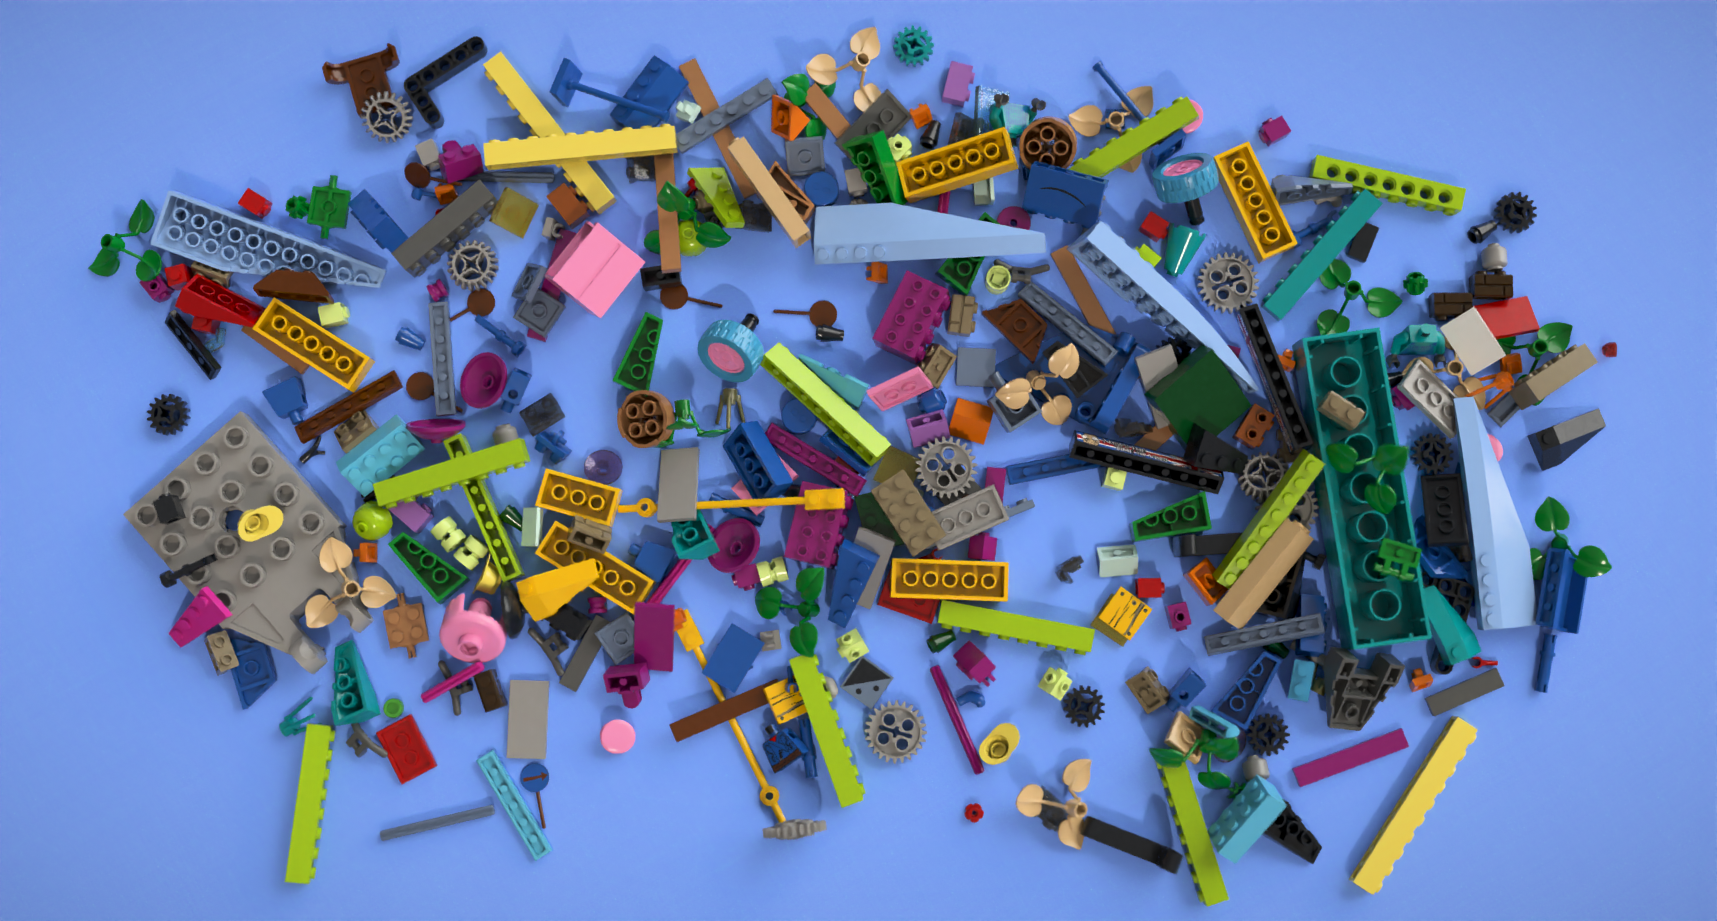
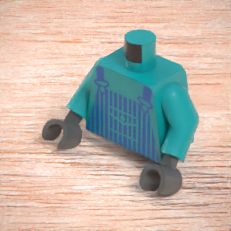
M1004 93L1002 95L996 94L994 95L996 103L990 105L989 121L993 130L1002 127L1007 129L1012 146L1015 148L1017 147L1016 138L1021 137L1023 131L1036 117V111L1043 110L1046 107V102L1034 98L1031 101L1032 108H1030V105L1008 103L1009 96Z
M1427 323L1423 325H1408L1402 332L1394 336L1390 349L1392 354L1386 357L1389 368L1393 362L1394 366L1398 368L1400 362L1397 355H1434L1436 353L1437 355L1434 357L1435 367L1437 368L1439 362H1443L1445 367L1447 364L1443 355L1445 353V337L1440 331L1436 330V325Z

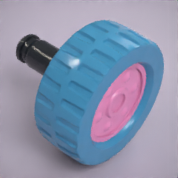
M1207 153L1180 155L1163 162L1152 173L1154 188L1159 200L1165 203L1184 202L1190 224L1196 226L1204 222L1205 219L1199 197L1211 192L1219 182L1217 168L1211 155Z
M752 313L747 314L741 323L725 319L718 320L706 329L698 342L697 350L700 360L709 371L721 379L737 383L747 381L753 376L764 358L763 346L759 338L753 333L759 324L758 317Z

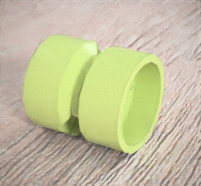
M997 265L990 268L984 283L988 292L995 295L1004 293L1010 284V272L1004 266Z
M451 516L441 520L430 531L437 540L442 541L441 546L447 553L455 550L467 539L464 532L456 528L457 524Z
M470 534L464 541L465 546L459 547L453 556L461 564L473 571L479 564L478 559L484 558L490 550L483 542Z
M783 556L773 558L770 563L768 561L756 563L763 587L773 585L774 581L780 583L789 580Z

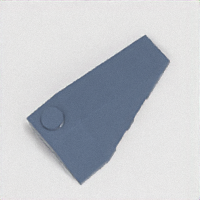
M1278 175L1272 178L1271 189L1279 206L1350 195L1353 189L1352 183L1293 175Z

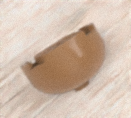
M1045 116L1038 118L1026 127L1020 137V157L1029 169H1031V165L1035 161L1067 169L1077 151L1075 132L1067 122L1058 117Z
M652 390L634 391L626 396L622 407L618 409L617 424L620 434L634 447H656L663 440L666 441L673 432V430H667L666 427L675 423L674 408L670 401L659 392Z

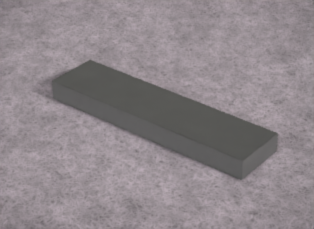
M596 614L559 682L560 684L575 692L578 691L602 646L594 632L610 623V621Z
M1493 668L1424 699L1431 715L1436 716L1505 685L1497 668Z

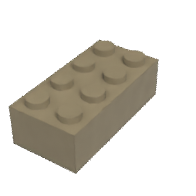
M1585 343L1579 347L1575 344L1515 382L1514 388L1509 393L1519 408L1524 410L1598 363V361Z
M904 469L871 490V494L912 557L946 536Z

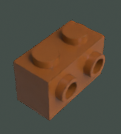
M563 183L546 197L573 230L590 216L587 212L589 207L583 200L578 201L575 197L578 193L571 185L567 187Z
M1254 403L1247 411L1232 438L1251 450L1256 446L1259 447L1264 440V432L1266 430L1269 431L1273 426L1274 421L1272 419L1275 415Z

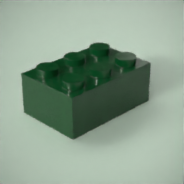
M871 492L858 495L857 497L854 496L863 528L896 540L894 547L904 545Z

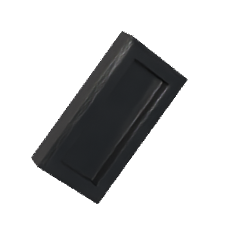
M1366 222L1354 236L1347 257L1365 263L1379 227Z

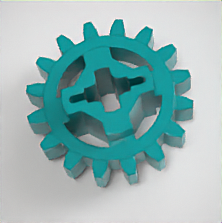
M912 25L911 30L904 27V33L898 32L899 38L895 37L894 42L896 44L893 45V50H898L895 52V57L900 56V63L906 61L907 67L910 63H913V67H916V63L923 66V60L929 61L930 57L928 55H933L932 48H934V43L931 42L932 36L927 37L928 30L922 32L921 26L916 30L914 25ZM920 38H922L925 41L926 46L924 43L921 42Z

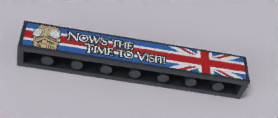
M1258 304L1240 308L1235 317L1290 455L1301 453L1303 449L1307 451L1314 443Z
M1074 430L1069 444L1070 458L1217 495L1224 481L1223 471L1194 467L1183 460V457Z

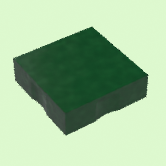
M1202 344L1186 357L1172 373L1163 377L1144 394L1157 414L1166 421L1171 433L1184 450L1186 449L1193 423L1217 437L1252 406L1213 349Z

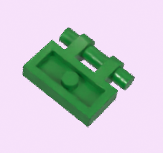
M1381 538L1376 557L1382 558L1384 561L1383 564L1374 563L1373 570L1380 572L1384 576L1391 575L1397 577V580L1400 581L1407 580L1412 582L1414 574L1408 573L1409 567L1417 568L1422 549L1387 538ZM1391 562L1401 564L1400 569L1390 567Z

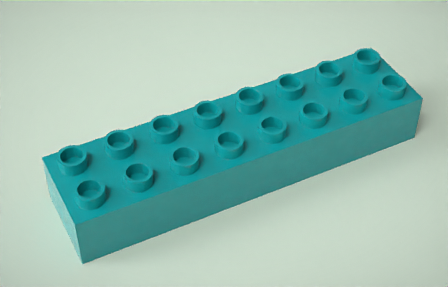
M1380 327L1302 338L1292 345L1294 361H1296L1295 369L1303 417L1314 443L1309 449V453L1325 463L1314 479L1318 498L1317 502L1341 648L1355 650L1432 639L1420 563H1418L1417 568L1409 567L1408 573L1414 574L1412 582L1407 580L1400 581L1397 580V577L1391 575L1384 576L1380 572L1373 570L1374 563L1383 564L1384 559L1376 557L1381 538L1417 547L1404 471L1399 475H1390L1385 472L1380 480V485L1390 486L1397 498L1396 505L1391 512L1383 514L1368 504L1364 494L1366 486L1369 484L1375 485L1380 471L1373 467V461L1358 466L1354 465V469L1350 473H1341L1330 464L1326 452V446L1329 444H1345L1357 452L1358 457L1356 461H1361L1375 455L1376 449L1380 445H1399ZM1333 391L1355 405L1356 408H1360L1365 412L1355 429L1349 431L1316 410L1326 393ZM1391 562L1390 567L1399 570L1401 564Z

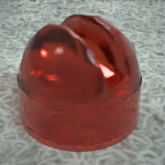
M1609 342L1603 345L1602 353L1604 356L1610 358L1617 357L1616 342Z

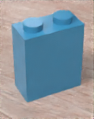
M1298 659L1294 660L1287 699L1308 702L1315 663Z

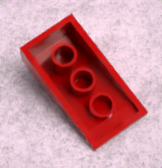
M198 273L182 287L175 307L181 309L182 312L193 316L253 327L266 309Z

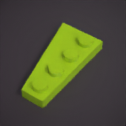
M724 167L688 168V176L690 178L693 177L695 186L705 194V200L707 203L712 204L714 213L724 227L743 228L745 221Z

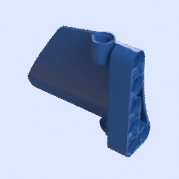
M1085 324L1118 351L1105 367L1064 333L1042 342L1033 364L1020 352L995 365V372L999 371L1001 377L1006 382L1017 378L1026 379V375L1032 370H1036L1039 373L1043 371L1044 373L1054 374L1049 370L1048 360L1042 352L1056 341L1065 346L1072 343L1077 349L1078 355L1104 371L1108 376L1079 398H1076L1060 376L1057 378L1044 377L1046 380L1044 389L1052 399L1059 394L1067 396L1072 403L1069 417L1081 424H1087L1106 435L1140 376L1134 358L1152 350L1135 342L1136 339L1127 332L1111 334ZM1032 388L1030 393L1033 397L1044 403L1049 402L1041 390ZM1080 410H1086L1089 416H1083Z

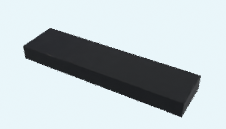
M176 310L170 311L164 322L207 377L210 380L216 378L222 367Z

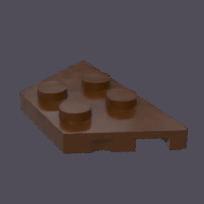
M1018 299L1010 304H1002L998 308L981 312L982 316L1032 364L1035 362L1048 324L1022 299Z

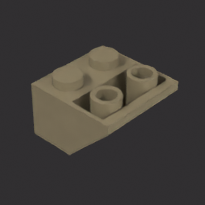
M363 410L353 414L349 420L340 424L333 432L342 450L347 454L376 431L379 426L368 412Z

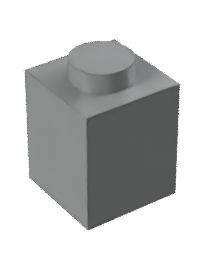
M432 138L415 145L420 160L427 170L434 171L440 168L438 155L441 153Z
M858 168L844 170L849 197H863L867 193V184L862 180L860 170Z

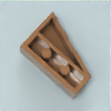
M775 160L769 173L804 223L807 224L815 211V205Z

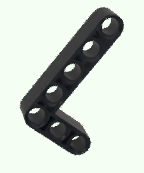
M471 37L404 81L403 87L431 128H441L444 125V117L428 92L487 55L488 48L480 37ZM476 45H482L479 50H474ZM460 55H466L463 60H458ZM444 65H450L448 70L442 71ZM429 75H434L432 80L426 81ZM413 85H418L416 90L410 91ZM423 100H428L425 106H420ZM438 115L436 121L430 122L432 116Z
M1242 533L1177 536L1172 538L1173 556L1189 557L1227 554Z
M1426 571L1421 572L1422 578L1424 575L1429 577V583L1427 585L1423 583V587L1426 588L1434 585L1443 596L1449 597L1448 602L1453 608L1457 605L1461 608L1459 615L1467 622L1475 594L1474 587L1457 579L1431 578ZM1443 581H1445L1448 585L1446 591H1444L1441 588V583ZM1461 587L1466 589L1464 597L1460 594ZM1435 644L1430 669L1435 674H1449L1454 665H1445L1444 670H1439L1438 663L1443 660Z
M1088 815L1080 833L1085 837L1151 862L1159 868L1176 875L1184 856L1174 849Z

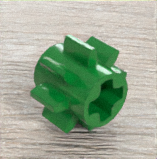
M293 195L292 198L287 200L285 211L289 212V217L303 219L309 213L310 204L306 202V198L300 195L298 197Z
M1411 272L1406 276V280H1403V289H1407V293L1409 292L1410 295H1420L1428 287V279L1420 272Z
M1233 782L1234 787L1227 788L1230 791V795L1226 797L1232 798L1234 801L1235 794L1238 793V790L1243 791L1246 783L1242 782L1239 786L1237 782Z

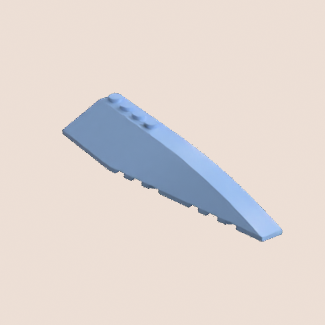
M1474 397L1453 398L1469 538L1471 573L1475 590L1474 601L1477 629L1492 630L1536 625L1537 610L1528 541Z

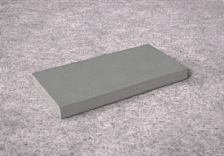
M1171 344L1134 358L1145 393L1178 367ZM1148 401L1156 428L1161 429L1168 426L1166 421L1157 414Z
M1420 359L1415 360L1397 388L1449 439L1454 438L1457 433L1453 398L1459 397Z
M698 447L661 450L657 509L658 523L696 520L700 449Z
M994 484L932 511V514L946 534L935 545L938 551L1010 520Z
M861 526L858 528L853 543L880 555L857 604L871 609L896 540Z
M510 680L507 758H547L550 681Z

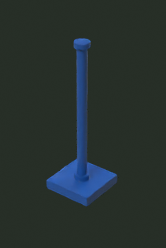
M563 58L549 91L562 106L568 108L577 90L660 118L663 122H667L670 117V112L667 110L661 111L580 84L579 81L583 73L567 58Z
M1102 61L1097 62L1092 69L1102 76L1139 122L1146 118L1103 67ZM1180 129L1167 140L1158 143L1159 146L1151 151L1149 165L1153 170L1183 148L1186 133L1183 129Z

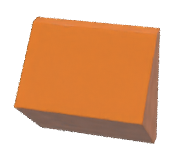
M772 95L771 132L789 141H793L810 119L798 106L793 105L791 101L778 95Z
M957 398L949 426L950 435L984 445L993 416L992 409L989 406Z
M1207 557L1184 573L1183 576L1204 604L1209 606L1214 604L1229 589L1218 583L1212 576L1216 568Z

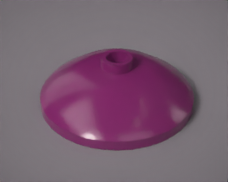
M484 352L476 355L466 365L460 380V392L463 400L469 406L478 409L487 408L500 398L507 383V368L502 358L494 353Z
M447 418L416 420L406 424L409 432L419 438L431 440V443H442L443 439L455 436L466 427V422L463 420Z
M733 518L723 522L712 533L720 551L709 556L708 560L715 569L723 573H735L744 569L754 560L759 550L760 535L757 528L750 521L743 518Z

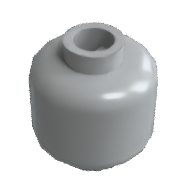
M1499 243L1488 244V247L1481 251L1482 267L1491 273L1503 271V268L1508 264L1506 248L1500 246Z
M510 423L496 426V430L492 432L495 445L519 438L516 427L511 426Z
M1258 755L1247 757V761L1242 764L1244 777L1247 782L1252 780L1256 774L1265 780L1270 777L1266 759L1259 758Z

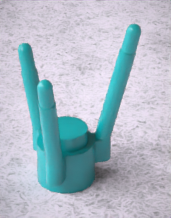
M309 697L292 713L285 716V721L279 724V729L285 737L291 734L295 736L306 731L307 727L300 728V725L316 715L311 714L299 721L292 717L302 710L313 697Z

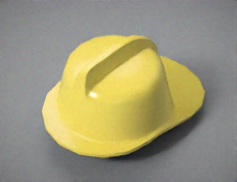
M270 505L256 510H247L240 516L237 523L238 534L243 540L250 542L272 534L282 525L284 520L283 513L276 506Z
M490 551L482 574L472 594L477 590L493 595L501 583L502 578L497 567L489 561Z
M1011 723L999 724L983 740L979 748V755L985 763L996 765L1004 763L1010 758L1020 739L1016 726Z

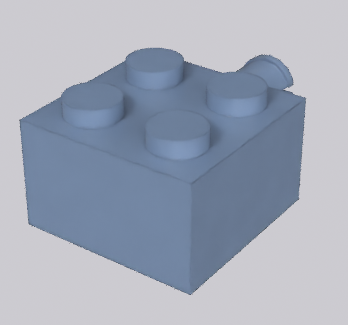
M999 371L988 377L997 391L1006 384ZM1028 393V402L1019 409L1007 407L995 395L986 400L1006 433H1011L1042 412L1031 393Z

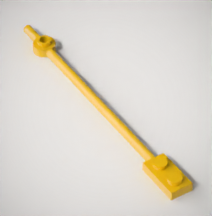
M845 489L805 490V497L697 502V509L805 504V510L845 509ZM642 498L635 505H618V513L637 512L645 518L652 517L658 509V503L649 498ZM647 504L648 508L644 511L643 506Z
M685 609L687 621L682 623L684 628L678 629L677 633L686 651L689 652L693 649L703 670L708 662L700 645L705 642L689 610ZM706 676L718 702L725 701L726 698L719 684ZM736 718L728 720L762 788L760 792L761 802L771 806L779 823L786 821L777 803L780 796L778 789L768 785ZM768 792L773 794V798L770 800L766 798V793Z

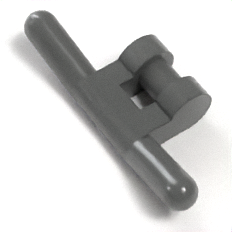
M999 259L993 262L994 266H1004L1011 273V283L1020 281L1024 282V284H1030L1031 275L1050 270L1048 264L1028 268L1011 266Z
M529 628L528 634L542 648L551 661L556 674L563 676L564 670L557 656L566 651L569 646L560 639L561 635L559 632L545 640L534 628ZM552 643H554L557 646V649L555 651H553L550 647Z
M440 660L438 667L446 680L452 674L445 661ZM468 680L461 683L462 688L457 689V686L449 690L452 698L453 713L456 716L461 714L459 695L473 691L472 685H469Z
M359 723L351 724L354 733L346 741V744L349 748L352 747L355 750L354 753L358 758L362 757L368 748L382 758L388 756V752L374 743L363 731Z

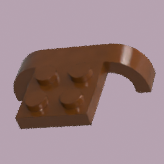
M387 43L385 50L339 64L325 62L322 70L325 81L329 84L349 83L356 110L360 117L363 114H367L361 109L362 107L368 108L364 103L366 100L372 103L370 100L371 95L377 99L376 93L380 92L382 97H384V92L388 91L389 97H391L392 91L386 71L396 68L400 64L396 47ZM380 102L386 109L396 107L390 102ZM376 107L373 108L372 114L377 112Z

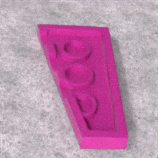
M206 586L200 590L168 634L180 647H183L233 614L211 589Z

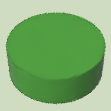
M392 698L385 702L383 711L386 716L396 718L404 712V704L400 699Z

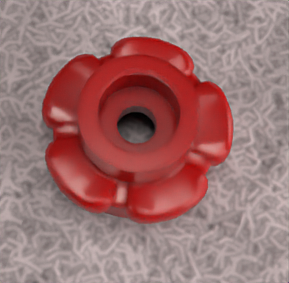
M974 803L966 806L964 814L967 820L976 823L979 819L983 818L984 811L981 805Z

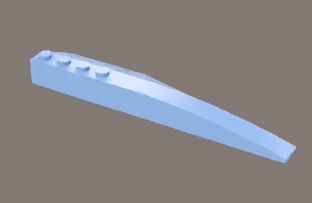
M171 190L167 192L150 243L153 246L228 272L268 276L275 270L292 269L296 272L311 271L320 282L381 288L387 271L331 248Z
M895 203L816 207L814 232L815 265L1046 253L1045 233Z
M1101 221L1094 224L1067 248L1070 253L1125 302H1133L1137 305L1136 310L1140 313L1149 314L1152 322L1159 326H1165V331L1174 338L1181 339V341H1186L1187 345L1191 348L1197 349L1202 344L1213 349L1240 388L1248 394L1258 391V386L1247 370L1206 319L1184 296L1154 270V266L1151 263L1144 261L1138 251L1130 248L1121 236L1113 233L1108 224Z

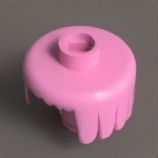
M460 594L456 599H452L446 607L439 631L440 642L444 649L458 660L468 663L491 661L502 653L506 644L508 634L503 615L499 622L491 617L492 606L490 602L481 597L474 599L470 603L468 611H463L465 594Z

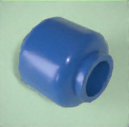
M932 388L920 394V402L917 404L920 411L927 414L941 409L944 410L947 400L941 389Z

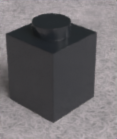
M166 493L160 495L158 500L153 501L161 524L168 525L186 518L179 496Z

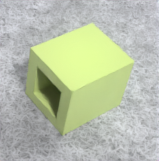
M341 302L317 307L321 326L331 328L349 323V309Z
M1107 467L1101 487L1116 491L1123 490L1127 472Z

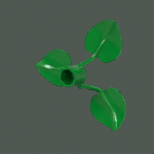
M801 73L788 76L781 81L787 91L784 98L791 101L793 105L798 106L805 115L811 118L805 126L806 137L823 136L824 141L827 133L824 123L819 117L815 119L813 114L801 108L806 104L805 100L808 95L809 80L807 76ZM815 82L828 98L833 95L836 82L831 85H821Z
M665 182L657 196L658 205L665 211L678 212V222L680 218L682 220H689L693 217L694 228L698 232L696 240L701 245L708 248H717L731 240V236L715 223L704 222L698 228L697 212H694L696 202L691 198H687L670 182ZM659 230L650 231L645 236L644 247L650 252L661 255Z
M141 199L130 218L129 230L133 233H115V236L105 234L101 238L102 249L88 268L90 271L104 277L114 275L120 266L117 258L119 256L118 252L122 251L140 260L136 266V276L141 281L148 282L158 276L162 267L160 255L156 251L146 250L143 257L124 249L125 242L122 237L138 236L140 232L147 233L152 228L155 217L145 200Z
M1334 259L1319 278L1323 286L1333 290L1338 286L1341 288L1345 287L1344 296L1346 299L1339 313L1333 309L1321 312L1317 319V328L1320 336L1347 332L1350 327V320L1348 317L1343 316L1342 313L1348 301L1357 299L1359 295L1365 303H1368L1367 309L1369 313L1377 318L1391 315L1403 301L1395 293L1380 287L1370 289L1366 298L1364 291L1361 290V284L1355 280L1349 281L1352 273L1350 267L1345 262Z
M1561 322L1545 324L1537 332L1538 339L1526 345L1514 346L1516 336L1496 340L1506 355L1511 354V349L1527 348L1529 355L1535 358L1529 371L1530 373L1534 371L1538 361L1541 359L1540 356L1547 351L1550 353H1561L1568 347L1573 325ZM1527 374L1520 376L1518 380L1524 378ZM1544 398L1539 402L1533 404V406L1539 405L1544 400Z
M690 400L674 401L675 423L666 427L667 430H673V432L666 441L663 440L658 446L653 448H662L675 444L673 441L675 430L696 428L697 437L713 438L730 432L731 427L726 430H701L693 411L690 409ZM689 416L691 417L693 423L686 421L690 419Z
M1340 443L1327 445L1326 452L1329 462L1335 470L1341 473H1350L1353 471L1354 465L1358 466L1373 461V467L1380 471L1375 485L1369 484L1366 486L1365 498L1373 509L1383 514H1389L1396 505V494L1390 486L1380 485V480L1385 472L1390 475H1399L1404 471L1408 462L1409 447L1406 445L1383 444L1376 449L1375 455L1361 461H1356L1358 454L1352 447Z
M1548 496L1535 513V523L1545 532L1553 530L1555 536L1552 539V547L1550 548L1568 549L1572 556L1576 558L1573 568L1581 576L1591 578L1602 576L1612 569V565L1604 551L1594 545L1584 546L1579 550L1578 555L1572 550L1571 546L1568 545V537L1557 531L1565 530L1570 523L1569 514L1558 500ZM1530 548L1533 580H1541L1544 575L1547 552L1542 555L1539 549Z
M822 567L806 568L798 573L796 589L801 592L800 597L805 600L800 605L780 603L782 594L774 587L762 588L755 596L757 611L765 619L775 618L779 614V607L798 609V613L805 617L799 622V626L791 628L789 639L794 650L806 657H814V650L818 640L816 627L806 621L811 620V617H816L820 612V607L814 600L818 598L823 587L825 569Z
M1204 729L1201 731L1200 739L1195 740L1194 745L1185 757H1183L1181 752L1172 749L1149 747V752L1158 764L1168 768H1178L1182 762H1186L1195 748L1199 746L1200 751L1208 753L1207 772H1199L1198 781L1206 788L1220 790L1229 788L1231 780L1224 773L1211 772V754H1216L1218 758L1223 760H1232L1238 755L1239 745L1236 736L1228 739H1216L1217 734L1215 732Z

